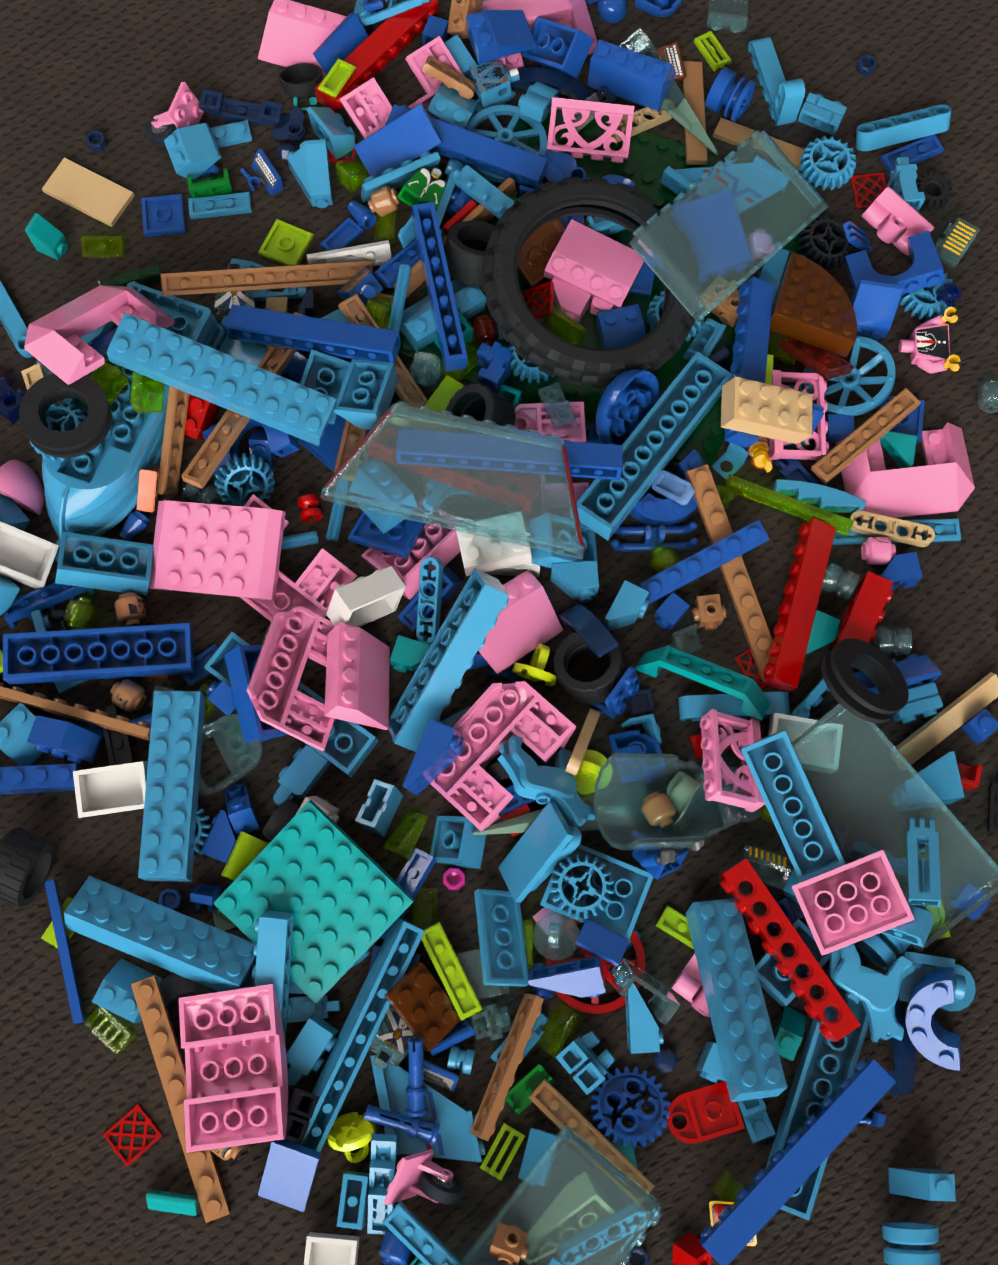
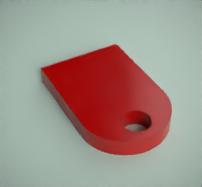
M726 1081L679 1094L670 1102V1106L667 1109L670 1112L669 1118L666 1119L670 1132L677 1139L685 1143H700L745 1129L737 1102L730 1101ZM677 1114H682L686 1119V1124L681 1129L675 1128L672 1122L673 1117Z

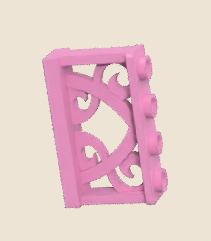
M552 97L547 149L554 152L571 153L573 158H583V155H590L592 160L603 161V157L611 158L612 162L623 163L624 159L628 160L634 106ZM557 109H562L565 124L555 127ZM575 113H581L582 119L572 123V120H577L574 117ZM590 113H595L597 124L606 132L588 144L578 134L575 127L584 124ZM604 115L609 116V121L606 123L611 124L610 127L601 122V118ZM623 116L628 117L626 135L616 130ZM567 128L568 132H565L561 138L566 137L568 142L565 145H559L555 140V135L559 130ZM613 134L619 135L623 140V146L618 151H613L609 147L612 142L617 144L616 139L611 137ZM574 141H575L581 148H573L572 145H573ZM603 144V147H604V150H605V151L594 150V149L600 147V146Z
M772 370V385L798 391L802 383L811 384L813 386V402L824 407V415L814 430L815 432H813L812 437H809L815 440L814 450H806L802 447L801 443L795 444L797 450H783V446L792 443L768 438L770 460L800 459L819 461L829 451V443L826 441L828 422L825 421L827 401L824 400L827 382L824 380L823 373H795ZM781 382H796L794 388L781 384ZM807 388L803 389L802 392L807 393ZM809 438L803 441L808 446L810 445L808 442Z
M711 709L700 720L705 800L718 801L745 808V811L754 812L765 805V802L739 747L742 748L761 739L760 721L756 719L746 720ZM718 725L723 726L726 729V731L722 728L718 729ZM733 729L739 730V733H734ZM729 745H731L735 755L742 761V766L734 773L721 757L722 752ZM722 781L724 783L723 787H726L728 784L732 785L729 792L722 790ZM738 790L744 795L736 794V791Z

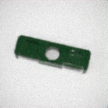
M157 263L153 267L143 270L136 269L120 274L113 279L103 282L98 281L97 285L126 287L128 283L133 281L148 286L161 282L160 274H163L160 264Z

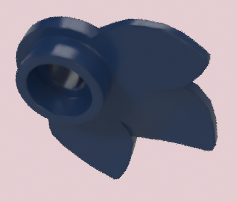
M294 106L289 116L281 114L280 122L275 124L276 128L270 132V135L279 141L289 139L297 142L302 140L306 135L304 126L305 115L302 110Z

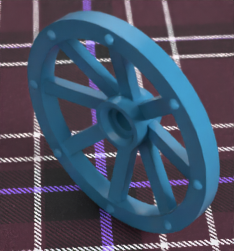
M495 105L485 108L475 114L465 127L471 132L483 133L490 139H500L506 142L507 145L522 147L532 154L539 153L544 156L547 150V135L541 122L519 113L520 107ZM509 115L513 117L507 128H503L496 116ZM489 119L497 132L475 128L482 121ZM519 119L524 120L533 128L513 132ZM538 136L540 150L538 152L517 139ZM470 166L487 180L503 183L506 180L504 177Z
M856 336L849 367L845 368L835 353L818 348L811 355L804 369V373H823L824 379L838 382L826 387L824 396L843 389L838 406L827 402L826 413L858 416L872 411L888 398L896 378L895 363L889 351L877 341L862 336ZM860 347L867 348L878 354L859 370L856 369ZM825 355H828L839 371V375L815 369V367ZM882 360L884 361L888 371L887 376L862 377ZM804 383L807 393L813 394V386L809 383ZM884 384L881 391L873 398L859 385ZM850 391H854L865 402L855 406H846Z

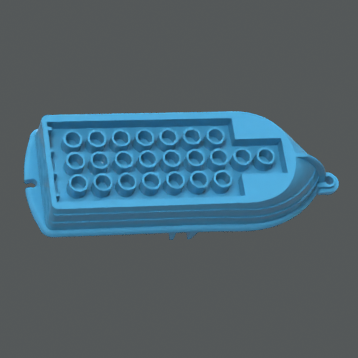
M135 282L127 284L126 287L134 288L174 319L175 324L166 328L167 330L213 349H219L225 338V329L216 322L209 308L175 296H163L161 291ZM113 321L106 323L100 335L118 328V325ZM109 359L105 360L104 365L86 375L95 380L103 389L111 407L112 423L105 439L86 454L73 457V459L65 458L64 461L60 458L54 461L50 457L46 459L42 456V476L46 507L52 526L58 536L56 545L59 547L54 558L56 562H58L62 532L99 537L120 523L137 505L140 469L153 464L160 465L169 385L112 363ZM76 398L64 399L63 402L67 403L68 406L73 404L77 409L82 410L84 416L87 417L89 408L84 401Z

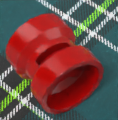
M308 494L297 499L298 507L302 511L300 514L302 522L310 523V516L313 515L315 521L323 518L322 511L318 507L320 503L318 495Z

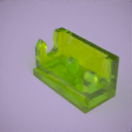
M105 361L104 365L93 371L90 378L101 386L111 406L129 380L121 374V370Z

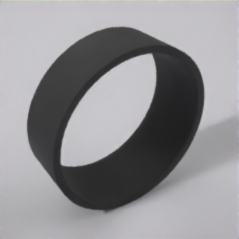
M299 63L284 68L278 74L283 92L292 97H305L315 94V87L322 81V69L310 63ZM304 78L314 79V80L309 81V82H306V83H299V84L290 83V82H292V81H294V80H297V79H304Z

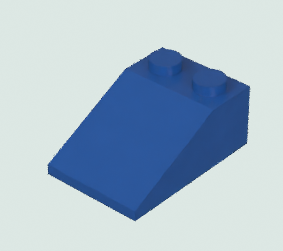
M483 10L466 16V31L479 65L536 48L523 10Z
M537 16L531 31L536 48L523 51L521 56L577 79L594 39L579 29Z
M860 280L850 300L856 315V336L865 335L876 340L887 336L904 286Z
M639 304L597 312L595 325L602 349L626 346L646 336Z
M429 719L403 783V787L412 794H420L456 760L457 755L462 754L465 746L464 738L455 728Z

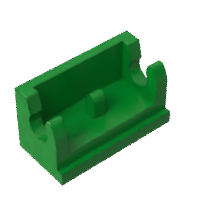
M223 168L224 174L197 180H192L191 175H188L187 182L191 197L198 198L233 193L227 168Z
M540 1063L508 1090L505 1100L518 1115L532 1103L528 1097L544 1079L551 1085L554 1083Z

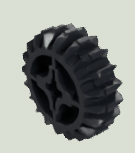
M827 214L823 217L818 215L815 218L809 219L801 227V231L797 236L799 238L797 245L800 246L798 252L803 253L806 258L825 270L829 269L830 271L840 267L846 261L845 256L851 253L852 244L847 240L844 228L841 225L842 220L836 222L835 216L829 219ZM819 231V234L813 236V232ZM837 250V254H831V251Z

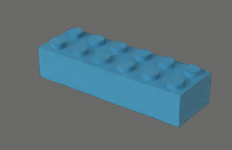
M786 729L742 747L743 756L800 883L845 865V859Z

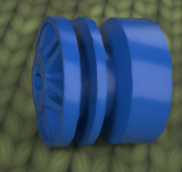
M724 67L709 91L705 108L719 113L725 106L723 116L728 118L732 113L731 121L736 123L751 103L756 82L750 80L747 83V77L744 76L736 83L737 72Z

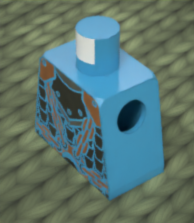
M501 61L469 67L471 81L476 85V93L483 109L509 97L512 94L510 83L520 80L517 68L505 71Z

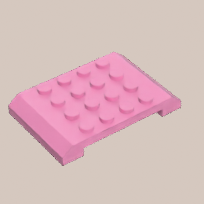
M167 500L159 501L149 589L275 601L286 512L267 508Z

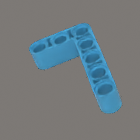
M770 37L749 41L748 51L752 54L751 60L754 69L758 71L757 77L760 86H763L764 98L769 103L770 107L768 109L771 118L775 120L776 124L774 126L796 122L805 96L803 79L785 80Z

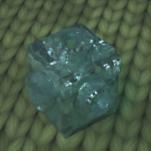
M415 352L414 360L410 365V374L420 386L437 385L438 379L442 374L441 367L443 361L435 354Z
M496 1004L482 1007L483 1012L471 1016L476 1040L488 1036L490 1041L504 1038L503 1032L510 1031L512 1026L507 1006L497 1008Z

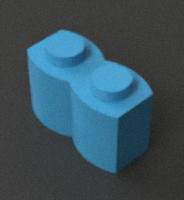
M535 82L534 85L529 86L525 95H521L518 102L520 107L519 113L536 121L543 122L548 113L551 112L552 97L558 98L560 91L541 82Z

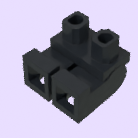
M288 1086V1114L285 1139L302 1144L310 1122L297 1117V1114L311 1119L319 1096ZM310 1101V1105H309L308 1109L306 1110L307 1104H308V1102ZM300 1124H301L300 1131H299V1133L297 1134V1130H298V1128H299V1126H300Z

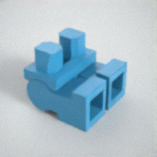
M590 1031L583 1037L579 1036L556 1056V1059L569 1074L576 1071L573 1079L586 1095L606 1079L605 1074L608 1072V1067L615 1060V1056L607 1048L599 1056L594 1053L592 1048L601 1041L594 1031Z

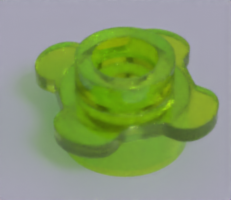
M718 485L716 488L719 496L724 497V499H721L724 510L729 507L730 500L734 499L735 494L727 487Z

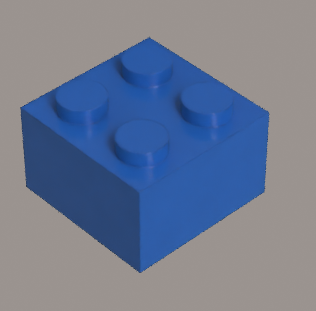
M37 715L27 742L36 745L35 750L47 754L50 751L52 753L51 756L64 760L67 757V760L80 764L82 760L92 761L101 736L70 722Z

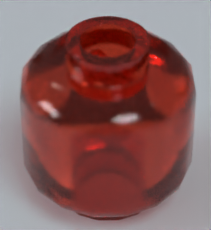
M482 315L473 319V323H471L473 327V342L476 345H481L484 342L493 346L494 341L500 336L496 320L489 317V315Z

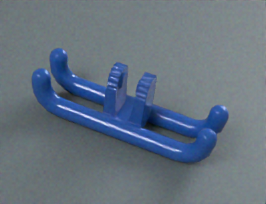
M692 521L688 525L619 526L614 534L643 535L644 543H620L617 539H613L611 547L620 552L691 550L698 545L697 538H692L687 542H664L665 535L688 534L694 532L698 525L695 521Z

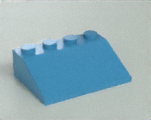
M579 844L569 855L572 862H576V854L580 855V861H584L585 854H589L588 862L590 863L597 857L598 862L595 865L599 867L602 863H605L606 866L601 871L603 873L611 871V875L605 877L606 881L614 880V884L607 885V889L614 890V894L606 893L605 897L611 899V902L606 903L603 900L601 904L606 909L602 911L597 906L595 908L598 913L597 916H594L591 910L588 911V919L629 940L653 876L649 872ZM565 859V860L563 861V863H564L565 866H567V865H569V864H568L567 860ZM560 866L556 868L559 872L563 870ZM577 866L570 869L566 874L574 878H581L588 867ZM594 871L590 884L594 889L601 892V880ZM552 873V876H551L550 879H553V878H554V879H557V880H558V877H559V876H557V875H555L554 873ZM588 875L581 882H576L575 885L578 887L576 898L583 890H588L586 886ZM563 880L562 891L565 898L570 902L574 894V888ZM549 881L540 905L567 916L565 914L568 909L566 905L563 909H558V906L563 903L561 899L553 902L552 899L559 895L558 892L551 893L550 889L557 888V884L550 883ZM584 894L576 906H589L597 898ZM572 910L571 914L567 916L582 923L586 921L583 912H580L578 919L574 916L575 910Z

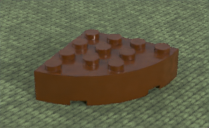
M792 251L784 268L772 307L770 330L847 357L856 342L857 334L856 315L849 297L843 287L824 268L804 255H799Z

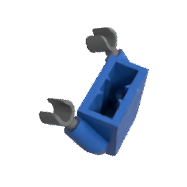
M636 829L629 838L636 844L632 853L633 858L656 880L679 869L690 848L692 851H698L704 845L703 835L700 834L691 835L690 842L688 840L674 841L658 830L646 835L639 829Z

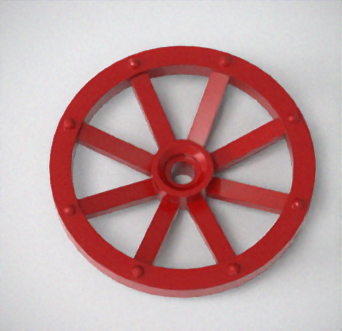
M570 918L556 930L547 948L546 966L597 956L575 944L577 936L570 928L581 922ZM633 930L630 937L636 953V960L622 959L619 966H615L600 958L604 977L621 994L619 998L609 1003L598 1005L599 996L591 998V1004H587L574 999L569 994L556 992L557 995L569 1006L586 1013H607L625 1005L624 987L608 971L607 966L636 967L633 983L637 990L639 989L644 978L646 963L644 949L636 932ZM564 934L585 955V958L555 957L557 945Z

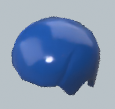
M598 0L597 11L600 13L603 21L617 23L625 18L627 3L626 0Z

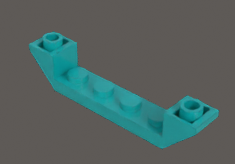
M671 646L645 652L636 666L637 671L655 678L661 669L664 668L742 699L741 713L761 721L771 703L754 679Z

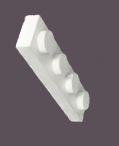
M389 240L307 255L308 265L372 261V265L377 266L387 263L392 258Z

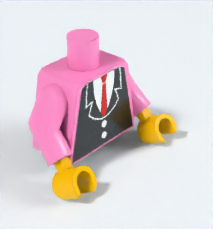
M949 307L945 310L944 316L939 315L917 326L910 335V340L900 339L898 345L899 352L910 353L911 364L917 365L930 374L946 371L948 368L954 372L958 371L960 367L955 362H960L961 360L958 355L950 356L949 324H945L946 321L950 323L957 322V315L949 317L950 314L956 312V309Z

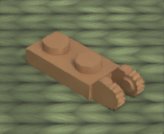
M428 56L422 70L429 77L439 79L450 89H456L461 97H465L467 100L472 99L476 91L475 83L439 60Z

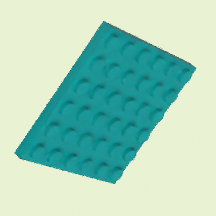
M310 800L213 904L254 944L258 941V932L255 931L256 920L266 910L294 913L290 979L316 1004L414 902V899Z

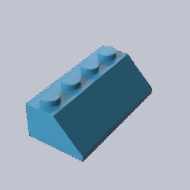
M455 279L451 281L458 313L461 312L469 320L485 310L487 298L478 286L467 285ZM429 295L404 310L400 331L416 352L432 343L437 337Z
M62 532L55 584L122 593L134 592L137 595L147 596L151 577L153 545Z

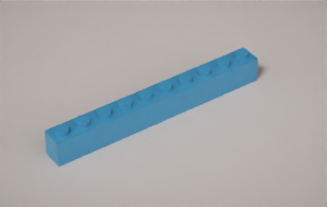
M398 918L391 925L337 1038L338 1040L333 1046L311 1094L319 1096L313 1116L310 1119L300 1115V1118L310 1123L303 1142L299 1145L318 1152L321 1151L390 1006L389 1001L384 995L404 976L425 932L418 926L401 918ZM309 1101L308 1104H307L306 1110L308 1109V1107H309V1105H310V1101ZM300 1124V1126H299V1128H298V1130H297V1134H298L299 1131H300L301 1124Z

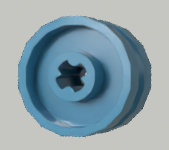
M879 933L858 941L854 945L873 963L888 970L893 962L897 960L895 953L903 954L911 946V943Z
M904 1222L882 1224V1238L890 1243H895L883 1248L884 1263L888 1265H941L940 1251L934 1247L926 1246L939 1242L938 1226Z

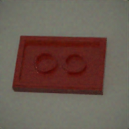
M793 338L781 340L778 346L826 380L851 374L854 368L853 365L833 352Z

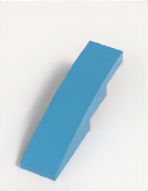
M776 479L772 487L773 495L794 496L795 504H816L817 512L854 513L858 510L862 511L866 506V501L820 484Z
M372 1134L367 1234L385 1235L387 1231H390L382 1221L394 1209V1203L386 1205L384 1200L388 1193L387 1188L396 1174L397 1135Z

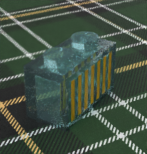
M958 217L954 224L950 222L943 233L946 237L944 239L939 238L935 245L940 261L955 269L980 229Z
M745 844L740 862L747 858L764 884L784 890L791 870L790 858Z

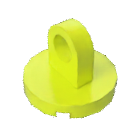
M540 643L534 651L530 665L514 663L513 673L534 682L543 680L545 685H555L557 677L544 671L550 647Z
M586 750L577 775H573L577 785V793L591 796L600 793L607 787L612 771L610 763L601 753Z
M358 1112L344 1114L334 1121L327 1136L329 1146L334 1150L343 1151L351 1163L361 1162L368 1155V1143L372 1139V1134L376 1133L375 1124L367 1120L365 1121L364 1115H358ZM360 1148L358 1152L351 1153L352 1150Z

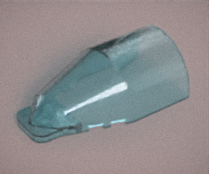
M614 753L601 767L595 784L594 808L597 824L605 840L612 847L620 850L682 849L740 822L754 821L761 815V807L754 812L745 811V808L713 800L707 801L705 800L703 781L694 793L683 816L676 824L671 823L664 828H661L660 825L651 826L641 811L642 800L656 791L666 794L669 782L680 771L698 781L704 778V770L702 767L697 766L696 762L689 761L687 763L679 760L678 756L673 754ZM722 781V790L729 792L732 785L728 784L726 787H723L724 783ZM736 791V794L744 795L740 791Z

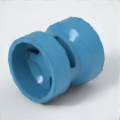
M451 1046L446 1070L455 1071L458 1069L464 1074L470 1075L475 1050L467 1049L465 1051L461 1050L459 1046Z

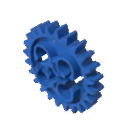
M625 1066L623 1073L618 1068H615L614 1076L607 1072L606 1080L593 1091L596 1095L591 1097L590 1102L595 1105L591 1106L590 1112L597 1114L593 1116L592 1121L600 1122L597 1130L602 1131L605 1129L604 1137L606 1139L610 1136L614 1137V1145L618 1140H621L623 1148L626 1147L627 1142H631L633 1149L636 1148L637 1142H640L645 1147L646 1139L653 1143L655 1141L654 1134L661 1136L663 1131L660 1127L666 1128L668 1122L665 1119L669 1118L670 1112L665 1109L669 1108L670 1102L663 1100L666 1099L668 1093L660 1092L663 1084L655 1085V1076H652L650 1079L646 1078V1070L640 1075L638 1074L637 1067L634 1068L633 1073L629 1072L627 1066ZM646 1086H648L649 1095L652 1096L649 1097L646 1107L653 1111L651 1115L645 1114L641 1109L644 1099L638 1101L639 1097L643 1095ZM635 1087L639 1093L631 1094L627 1088ZM608 1100L617 1101L619 1106L617 1107L616 1114L622 1113L621 1118L617 1119L614 1129H612L611 1119L607 1118L612 1116L614 1110L613 1107L608 1105ZM629 1120L633 1123L634 1127L626 1128L621 1121Z

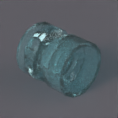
M209 482L206 483L203 489L187 483L182 493V499L186 502L217 505L222 503L220 495L216 492L217 487L209 486Z
M831 562L825 572L822 589L829 593L835 591L836 596L848 601L857 586L860 575L850 570L844 572L843 567Z
M877 626L875 628L878 630L874 639L875 647L886 655H890L891 652L895 656L910 655L912 631L909 627H896L894 630L890 626Z

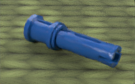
M416 1038L408 1039L409 1085L405 1091L408 1095L406 1115L410 1117H422L428 1114V1109L425 1107L427 1087L424 1084V1039L418 1038V1041H416Z
M368 1104L364 1115L365 1121L367 1120L408 1133L410 1138L414 1139L417 1137L427 1140L431 1145H434L440 1127L438 1122L433 1124L420 1120V1117L409 1118L371 1106L370 1104Z

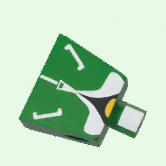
M421 168L404 184L397 198L411 208L416 204L434 202L436 211L446 187V183L440 179L442 177L441 171L437 168H432L429 172L427 169Z

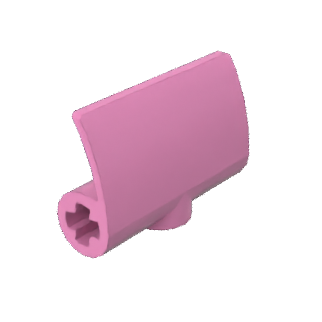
M889 186L861 215L872 227L877 229L876 233L882 241L888 244L892 242L906 257L910 255L908 251V237L926 231L930 233L934 229L930 222Z
M694 953L671 989L692 1003L691 1006L695 1010L709 1018L708 1005Z

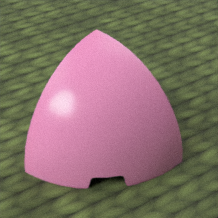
M10 460L0 467V494L12 498L20 508L40 516L44 506L45 493L37 473L19 460Z

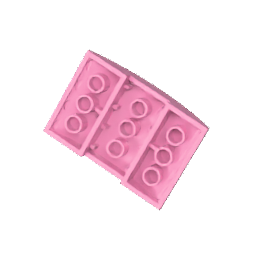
M274 984L179 998L181 1048L185 1049L187 1099L184 1100L186 1153L285 1139L288 1114L287 1056L282 1017Z

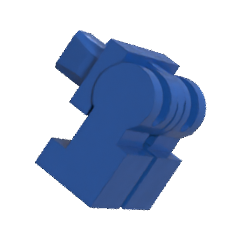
M496 341L493 346L482 342L477 350V356H479L477 366L481 367L478 373V383L486 385L499 393L501 384L505 385V381L511 375V352L508 348L501 347V344Z

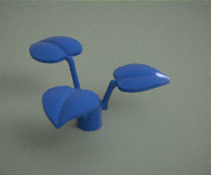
M546 150L544 157L548 159V169L545 178L548 182H561L563 178L580 177L582 180H589L590 177H586V172L583 168L577 167L576 160L566 153ZM606 175L602 177L607 180V183L617 185L619 182L632 187V191L635 187L633 181L623 176ZM584 215L558 218L565 229L571 219L584 225Z

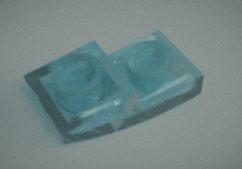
M559 382L538 390L543 406L555 429L576 421L568 400H565Z

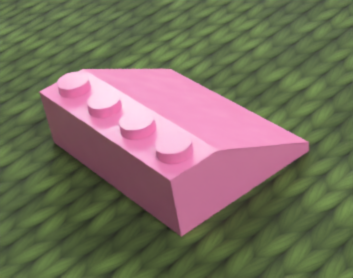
M274 0L268 14L258 59L284 67L299 63H310L321 68L313 52L347 16L291 0ZM322 69V78H325L326 74Z
M571 219L544 270V277L550 280L555 278L591 295V300L595 296L613 305V309L621 308L643 265L646 255Z
M423 497L417 502L419 510L411 516L425 519L426 525L407 559L372 548H368L361 555L375 570L386 569L392 566L405 584L406 588L403 596L409 600L419 592L420 566L424 559L437 557L442 561L444 568L460 552L455 526L463 524L440 508L433 520L425 517V507L423 506L425 498ZM428 564V569H431V571L436 570V566Z
M530 570L523 572L502 585L509 594L508 604L497 616L495 627L489 630L486 635L484 646L480 650L478 649L479 653L496 674H499L534 651L540 643L545 644L563 631L543 586Z
M339 622L327 634L324 716L387 730L389 729L390 647L360 627Z
M884 850L792 886L822 956L914 920Z

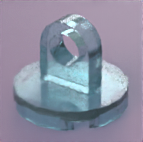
M558 912L549 913L542 917L535 925L533 943L537 951L546 959L562 961L572 956L578 949V945L575 943L579 934V928L570 917Z

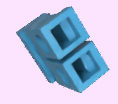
M898 157L895 161V169L890 172V180L887 187L889 186L919 213L925 201L924 192H918L917 165L910 164L909 157Z

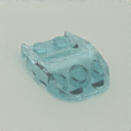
M238 714L225 715L218 718L215 722L204 724L203 741L211 737L214 738L232 775L209 787L200 769L198 799L227 789L255 769L261 761L263 753L262 742L244 743Z

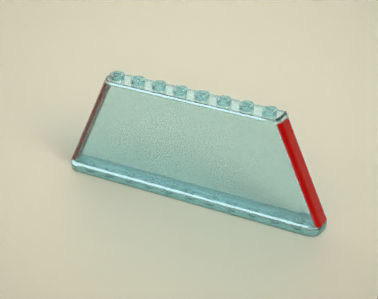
M398 401L397 404H392L323 486L320 495L325 501L583 559L585 554L566 444L562 437L556 434L542 435L533 429L523 431L509 424L500 426L491 420H483L481 422L471 416L462 415V417H458L448 411L435 412L425 406L416 408L406 402Z

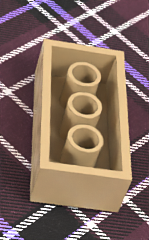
M735 376L722 386L721 428L799 444L812 436L813 394Z

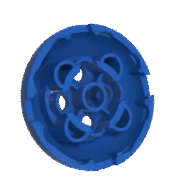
M632 369L619 374L609 383L601 396L596 412V431L602 444L614 443L616 445H623L659 400L660 389L654 374L642 369Z

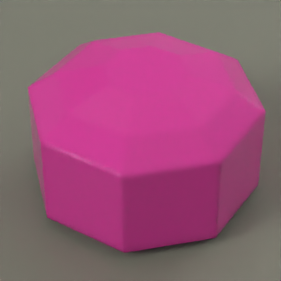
M449 868L443 874V884L449 890L458 891L465 885V874L459 868Z

